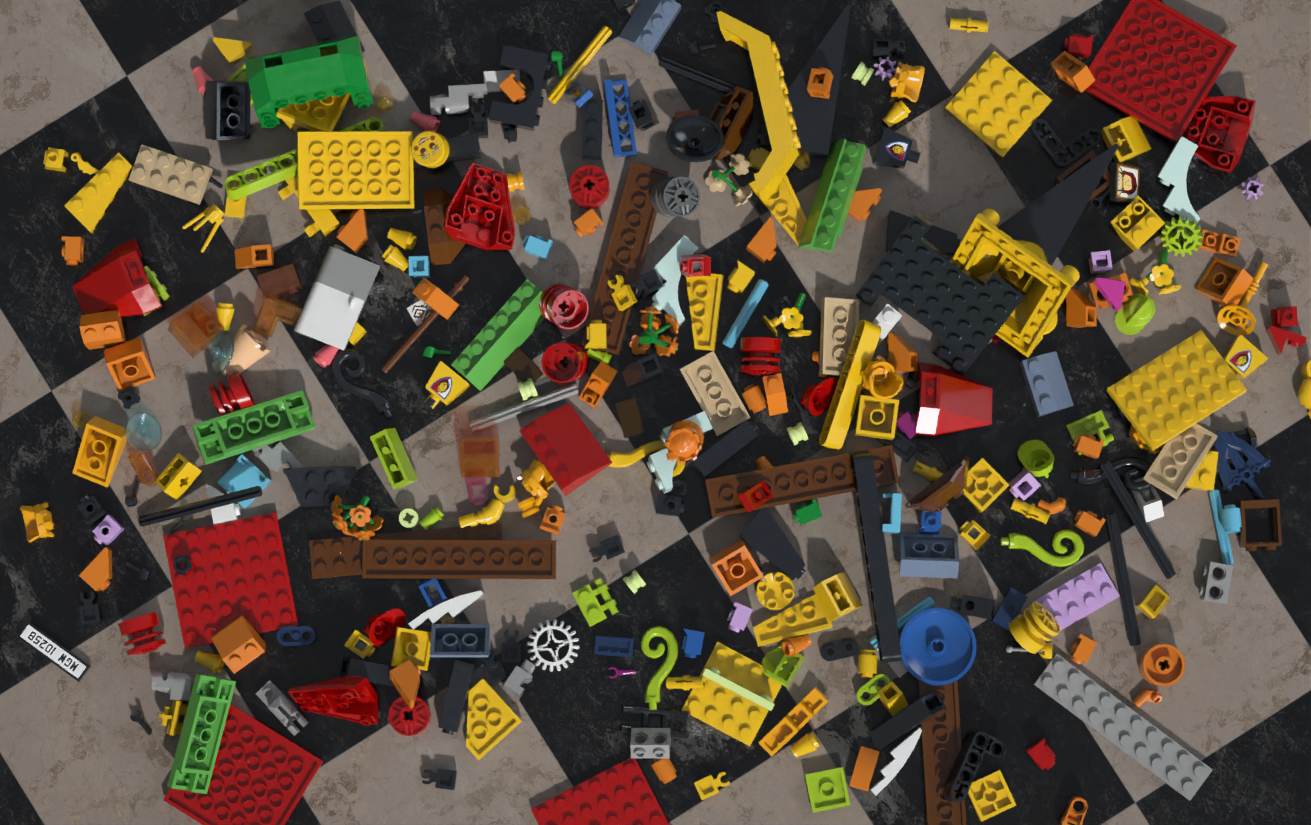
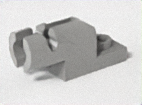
M487 84L448 86L449 95L444 93L430 96L431 115H441L443 107L447 114H460L469 111V96H472V98H483L484 95H488Z
M279 442L276 446H274L275 443L253 449L254 453L262 450L259 458L272 471L279 472L288 463L291 464L289 468H305L282 442Z
M153 672L152 690L168 694L170 692V700H190L193 688L192 676L187 673L170 672L166 679L164 672Z
M271 680L256 693L268 706V709L294 736L300 732L293 723L295 719L303 727L308 724V721L297 710V707Z

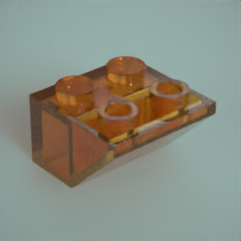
M199 300L171 321L168 330L189 355L194 358L219 336L224 327Z
M499 437L460 438L461 478L500 477Z

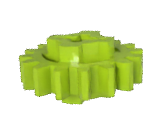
M1182 215L1179 216V220L1173 217L1171 223L1167 221L1165 227L1162 228L1161 240L1164 241L1163 247L1168 246V253L1172 250L1175 251L1174 256L1181 253L1182 257H1184L1186 252L1192 255L1193 250L1198 251V245H1202L1201 238H1203V232H1200L1201 225L1196 226V220L1190 222L1189 216L1186 220H1183Z

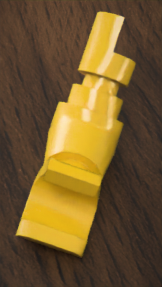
M1308 360L1301 366V374L1305 379H1303L1297 395L1300 405L1308 409L1309 412L1307 414L1311 419V360Z
M511 484L509 486L510 492L506 496L500 495V488L495 485L494 494L496 498H493L483 510L478 511V514L471 513L458 517L461 528L469 525L471 528L476 527L478 523L490 525L499 520L505 507L503 503L512 501L516 496L515 486Z

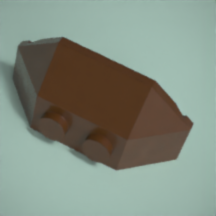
M736 86L733 88V91L717 100L709 119L716 122L721 128L724 142L721 151L713 159L720 160L737 150L753 119V92Z
M442 188L423 190L426 229L432 266L451 264L466 244L452 239L444 229L446 209L453 196Z
M968 456L905 504L906 508L932 512L939 508L941 511L949 505L948 500L952 497L954 499L960 497L964 493L963 489L967 486Z

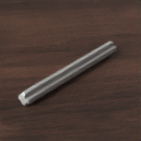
M568 385L471 421L469 423L470 428L475 432L578 393L577 385Z

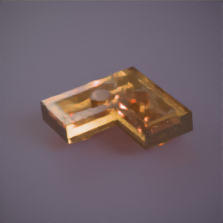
M266 295L254 324L253 332L272 337L278 321L296 326L303 310L302 306Z

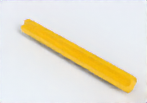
M603 26L547 97L551 103H557L612 34L610 28Z

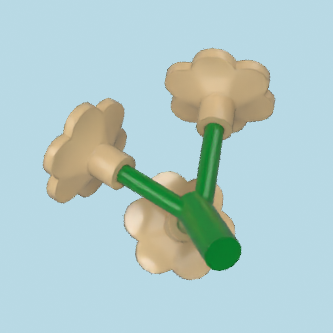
M741 153L731 155L730 168L725 172L723 170H711L705 179V184L709 186L711 192H723L726 189V185L730 186L735 193L733 200L736 206L745 204L753 193L749 185L740 188L736 187L727 177V174L732 171L737 175H746L749 172L748 167L750 163Z

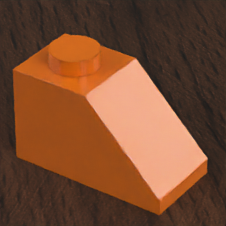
M770 217L746 247L749 252L763 263L767 259L771 261L777 253L775 251L777 245L773 218Z
M425 278L420 281L412 292L420 301L447 320L459 306L458 303Z
M781 373L762 377L769 416L788 413Z
M105 547L79 575L95 591H104L111 584L109 580L112 578V551L108 547Z
M408 660L389 672L390 680L411 709L415 704L421 671L416 664L413 665Z

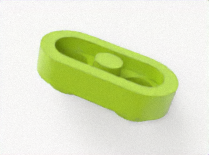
M884 674L874 676L858 689L856 693L857 701L862 705H871L879 698L877 692L883 688L878 687L877 682L883 680V687L891 682L889 677ZM864 692L869 693V698L866 700L862 697Z

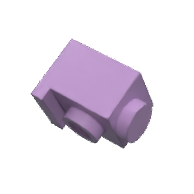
M1110 250L1091 252V257L1088 259L1090 274L1110 272L1113 269Z
M1025 467L1022 469V472L1009 482L1011 486L1009 491L1016 498L1020 496L1023 501L1041 486Z
M107 515L92 531L95 534L93 538L100 545L103 543L109 545L124 528L111 515ZM104 528L109 529V533L107 535L103 534Z
M734 602L733 606L736 607V610L731 609L727 619L731 621L728 629L739 633L740 630L744 631L753 609Z

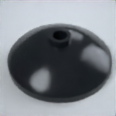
M687 115L676 119L669 126L666 133V143L669 150L676 157L688 162L710 160L723 147L724 136L719 125L713 120L700 115Z

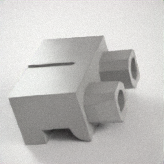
M525 660L521 667L516 666L504 683L503 690L519 700L524 692V688L521 686L523 683H530L533 676L531 674L535 670V665Z

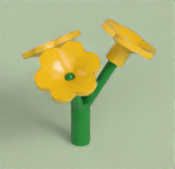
M1167 250L1161 251L1158 265L1153 266L1152 271L1146 277H1143L1140 281L1133 277L1130 279L1131 285L1144 296L1148 295V290L1145 286L1149 283V279L1154 281L1156 286H1165L1158 291L1159 295L1180 290L1181 285H1172L1174 271L1169 269V266L1166 264L1169 254Z
M799 293L792 308H784L779 317L769 320L765 315L763 316L764 323L775 336L778 335L776 326L781 322L784 323L786 329H791L792 327L796 329L788 333L789 337L811 335L812 331L803 329L802 321L804 317L800 313L806 298L804 293Z

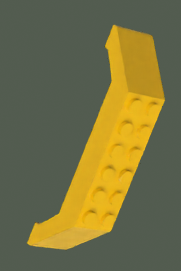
M719 11L716 13L720 30L725 40L733 41L750 53L772 148L760 171L754 174L758 193L764 202L768 201L799 156L798 148H801V143L797 132L794 131L797 130L796 122L792 113H790L793 112L788 95H785L789 93L782 77L784 76V71L780 64V54L775 41L772 42L768 35Z

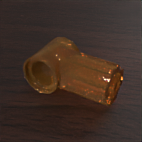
M143 449L131 453L127 458L136 471L139 481L148 487L156 486L154 482L159 477V474L154 470ZM148 473H152L153 479L147 483L145 476Z

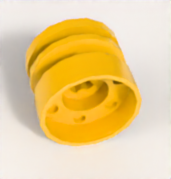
M1033 602L1029 608L1023 611L1024 615L1019 614L1009 623V629L1016 641L1024 649L1032 654H1036L1046 645V641H1051L1061 630L1057 620L1042 604Z

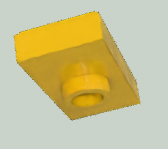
M247 196L238 200H231L227 197L224 216L244 219Z

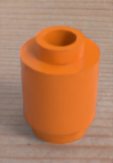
M751 384L743 389L744 393H742V396L749 410L757 413L767 407V401L759 385L754 386V384Z
M653 759L654 763L651 766L659 780L663 781L664 784L678 777L675 773L677 771L670 759Z

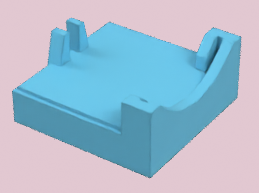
M241 454L217 484L227 493L260 486L263 491L270 484L271 480L245 455ZM256 498L238 503L246 509Z
M883 494V498H889L888 524H883L882 532L898 534L900 533L902 494Z

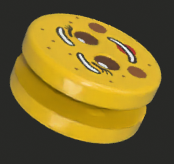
M433 131L421 132L412 142V156L420 165L429 168L439 167L448 158V141L439 133Z

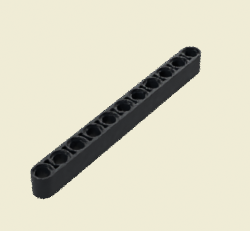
M871 452L852 454L851 465L879 657L881 663L901 661L902 654L884 532H882L883 524L873 456Z

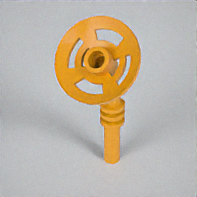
M1261 261L1253 281L1246 290L1239 305H1227L1219 311L1218 323L1227 333L1235 336L1240 334L1244 336L1254 330L1256 325L1255 317L1246 307L1252 295L1256 294L1254 291L1258 290L1257 287L1260 286L1259 282L1268 264ZM1229 309L1226 317H1223L1224 312ZM1249 320H1251L1250 326L1245 328ZM1231 322L1238 326V329L1229 326L1227 323Z

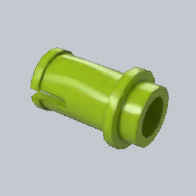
M588 349L587 352L588 358L598 362L602 361L607 365L612 357L609 352L598 349Z
M438 507L432 508V511L419 521L425 530H429L439 519L442 520L444 514Z

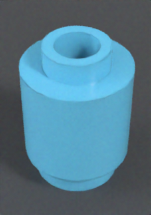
M1236 505L1224 506V509L1221 510L1222 529L1225 530V533L1240 532V527H1242L1240 508H1236Z

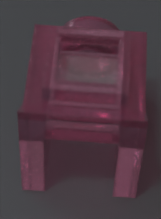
M486 477L466 479L469 503H474V506L485 505V501H489Z

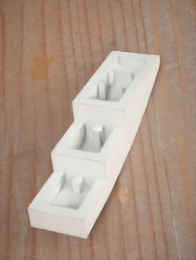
M480 590L442 602L425 611L408 624L415 630L428 618L433 624L448 612L454 618L484 593Z
M921 728L915 729L889 752L893 759L879 770L884 777L870 788L875 796L891 782L904 766L921 735Z

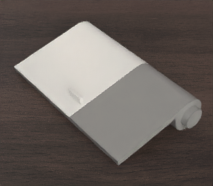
M334 244L333 247L329 246L294 331L345 351L380 266L344 252L345 248Z

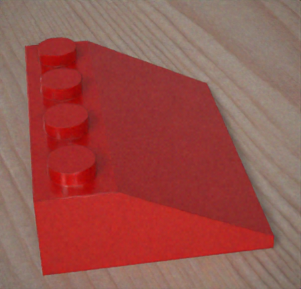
M570 403L533 420L519 430L565 496L613 463Z

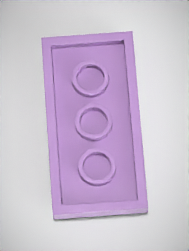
M1099 563L1033 602H1038L1048 609L1057 620L1060 630L1120 597L1102 564Z

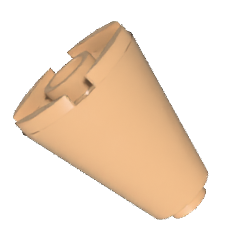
M242 325L239 328L220 364L222 368L220 371L226 377L236 372H243L267 355L272 349L271 347L267 348L268 342L254 329L251 331L247 330V325Z

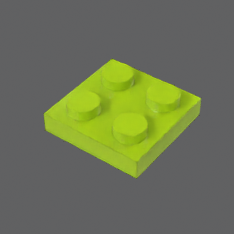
M843 767L805 774L812 813L850 805Z

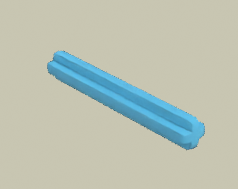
M758 280L723 341L725 346L733 348L769 285L766 281Z
M1212 490L1209 491V498L1223 564L1230 565L1234 563L1229 535L1222 529L1221 510L1223 506L1220 491Z
M927 597L898 618V631L904 628L905 624L915 614L935 605L934 600L931 597ZM875 635L869 640L874 648L878 647Z

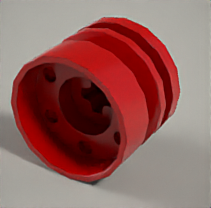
M586 165L578 168L573 173L569 189L573 201L579 207L596 209L607 201L610 185L608 177L602 169ZM587 182H591V185H595L592 186V190H588L587 187H584L587 186Z
M561 283L553 284L546 288L539 301L543 317L560 328L568 330L580 326L587 318L589 311L586 297L579 291Z
M769 337L741 338V352L748 353L749 357L740 358V362L749 363V365L740 366V372L751 375L780 373V367L771 366V364L780 363V359L773 358L772 354L780 353L781 339Z
M564 342L548 347L543 354L541 363L546 377L557 383H565L581 378L587 371L589 361L583 347L574 342ZM566 359L571 361L569 365L565 363Z
M240 372L227 377L229 384L227 387H225L222 381H217L219 391L214 384L209 385L212 402L221 416L229 414L228 411H231V413L237 411V407L244 409L255 405Z
M157 612L138 616L118 624L121 636H131V640L125 642L124 646H134V648L126 651L127 656L149 653L167 644L165 639L156 640V637L164 634L163 631H153V628L161 624Z
M416 696L414 707L410 709L403 697H400L393 702L389 709V722L392 728L401 735L412 736L420 734L430 723V706L424 699ZM406 711H407V712L413 711V714H412V717L414 718L413 720H412V719H408V720L405 719V717L407 716V715L405 714Z

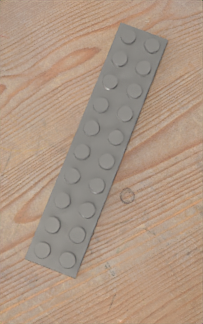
M1057 653L1033 684L1189 801L1213 770Z

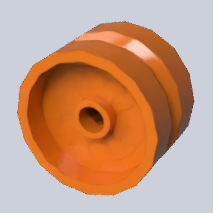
M1156 644L1148 647L1142 653L1139 660V669L1143 678L1150 684L1163 687L1170 686L1178 682L1183 676L1185 660L1181 652L1174 646ZM1159 662L1164 663V667L1162 669H1160L1161 666H1159Z

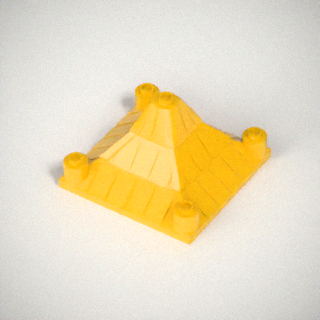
M987 208L975 217L952 259L984 283L987 282L996 270L1027 293L997 331L996 335L1026 357H1029L1043 339V333L1070 289L1079 280L1080 275L1078 270L1070 265L1064 266L1059 272L1047 263L1044 251L1040 246L1032 242L1014 240L1005 232L999 230L996 227L1000 221L998 213L993 209Z

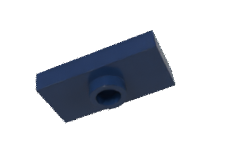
M1010 588L992 621L1009 631V623L1018 616L1028 597Z
M595 635L594 654L632 657L634 638Z

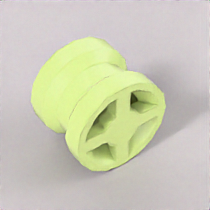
M861 62L854 72L852 79H858L865 86L874 69L867 68Z
M529 378L527 382L517 383L523 401L527 400L530 396H538L532 378Z
M801 422L797 423L793 428H787L793 445H797L801 440H808Z
M404 509L399 515V521L404 527L413 528L419 522V515L413 509Z
M636 570L632 571L629 577L623 578L634 594L639 587L646 585Z

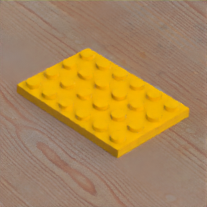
M413 131L297 132L298 209H413L414 172L411 152Z
M1202 330L1107 388L1109 395L1151 451L1247 391Z

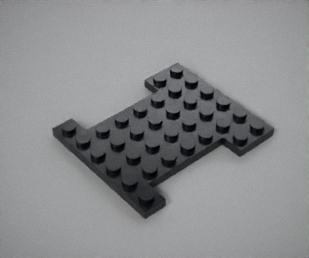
M917 212L856 296L871 307L881 294L942 339L932 353L963 376L1027 293L996 270L986 283L982 282L923 238L933 223Z

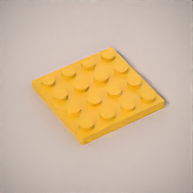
M994 51L945 107V110L1003 158L1052 100Z
M719 642L714 647L699 676L702 677L705 668L709 670L710 667H713L721 672L720 676L760 697L762 693L773 699L772 703L782 684L764 674L762 665ZM706 678L707 684L705 689L693 688L682 711H690L693 717L750 746L769 710Z

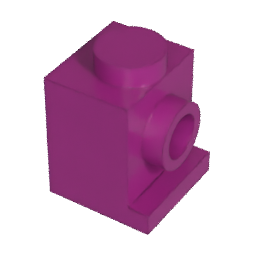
M904 409L897 415L896 425L910 440L916 435V416L913 413L909 414Z

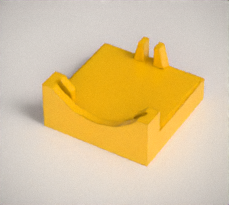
M981 458L968 471L967 486L963 489V495L981 513L1009 484Z
M1000 770L973 781L967 793L981 822L1016 806Z

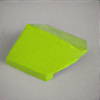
M780 645L768 652L761 663L766 676L788 687L805 657L799 653L793 657L786 656Z

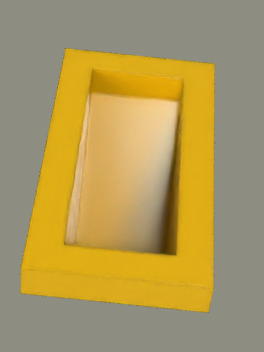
M213 37V42L231 66L253 50L251 42Z
M1155 585L1139 601L1136 607L1149 619H1154L1170 597L1158 585Z

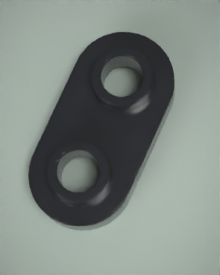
M849 637L827 642L821 646L820 655L826 661L851 657L857 653L858 643L855 639ZM848 643L852 645V650L850 651L845 649V645ZM828 648L833 649L834 653L832 655L826 653Z

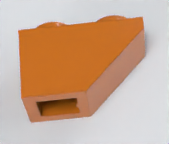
M876 188L855 191L848 216L857 223L861 219L865 221L871 213L869 211L870 207L873 204L876 206L882 199L880 194L883 190Z
M363 209L354 210L349 217L351 220L348 224H343L337 232L339 234L337 236L338 240L356 254L368 240L366 213Z
M255 245L236 249V269L274 266L272 245Z
M1071 288L1066 296V326L1076 328L1097 326V307L1082 290Z
M889 333L887 340L889 358L887 363L894 367L896 373L918 372V353L901 335Z
M601 361L592 373L579 399L596 408L614 379L617 370Z

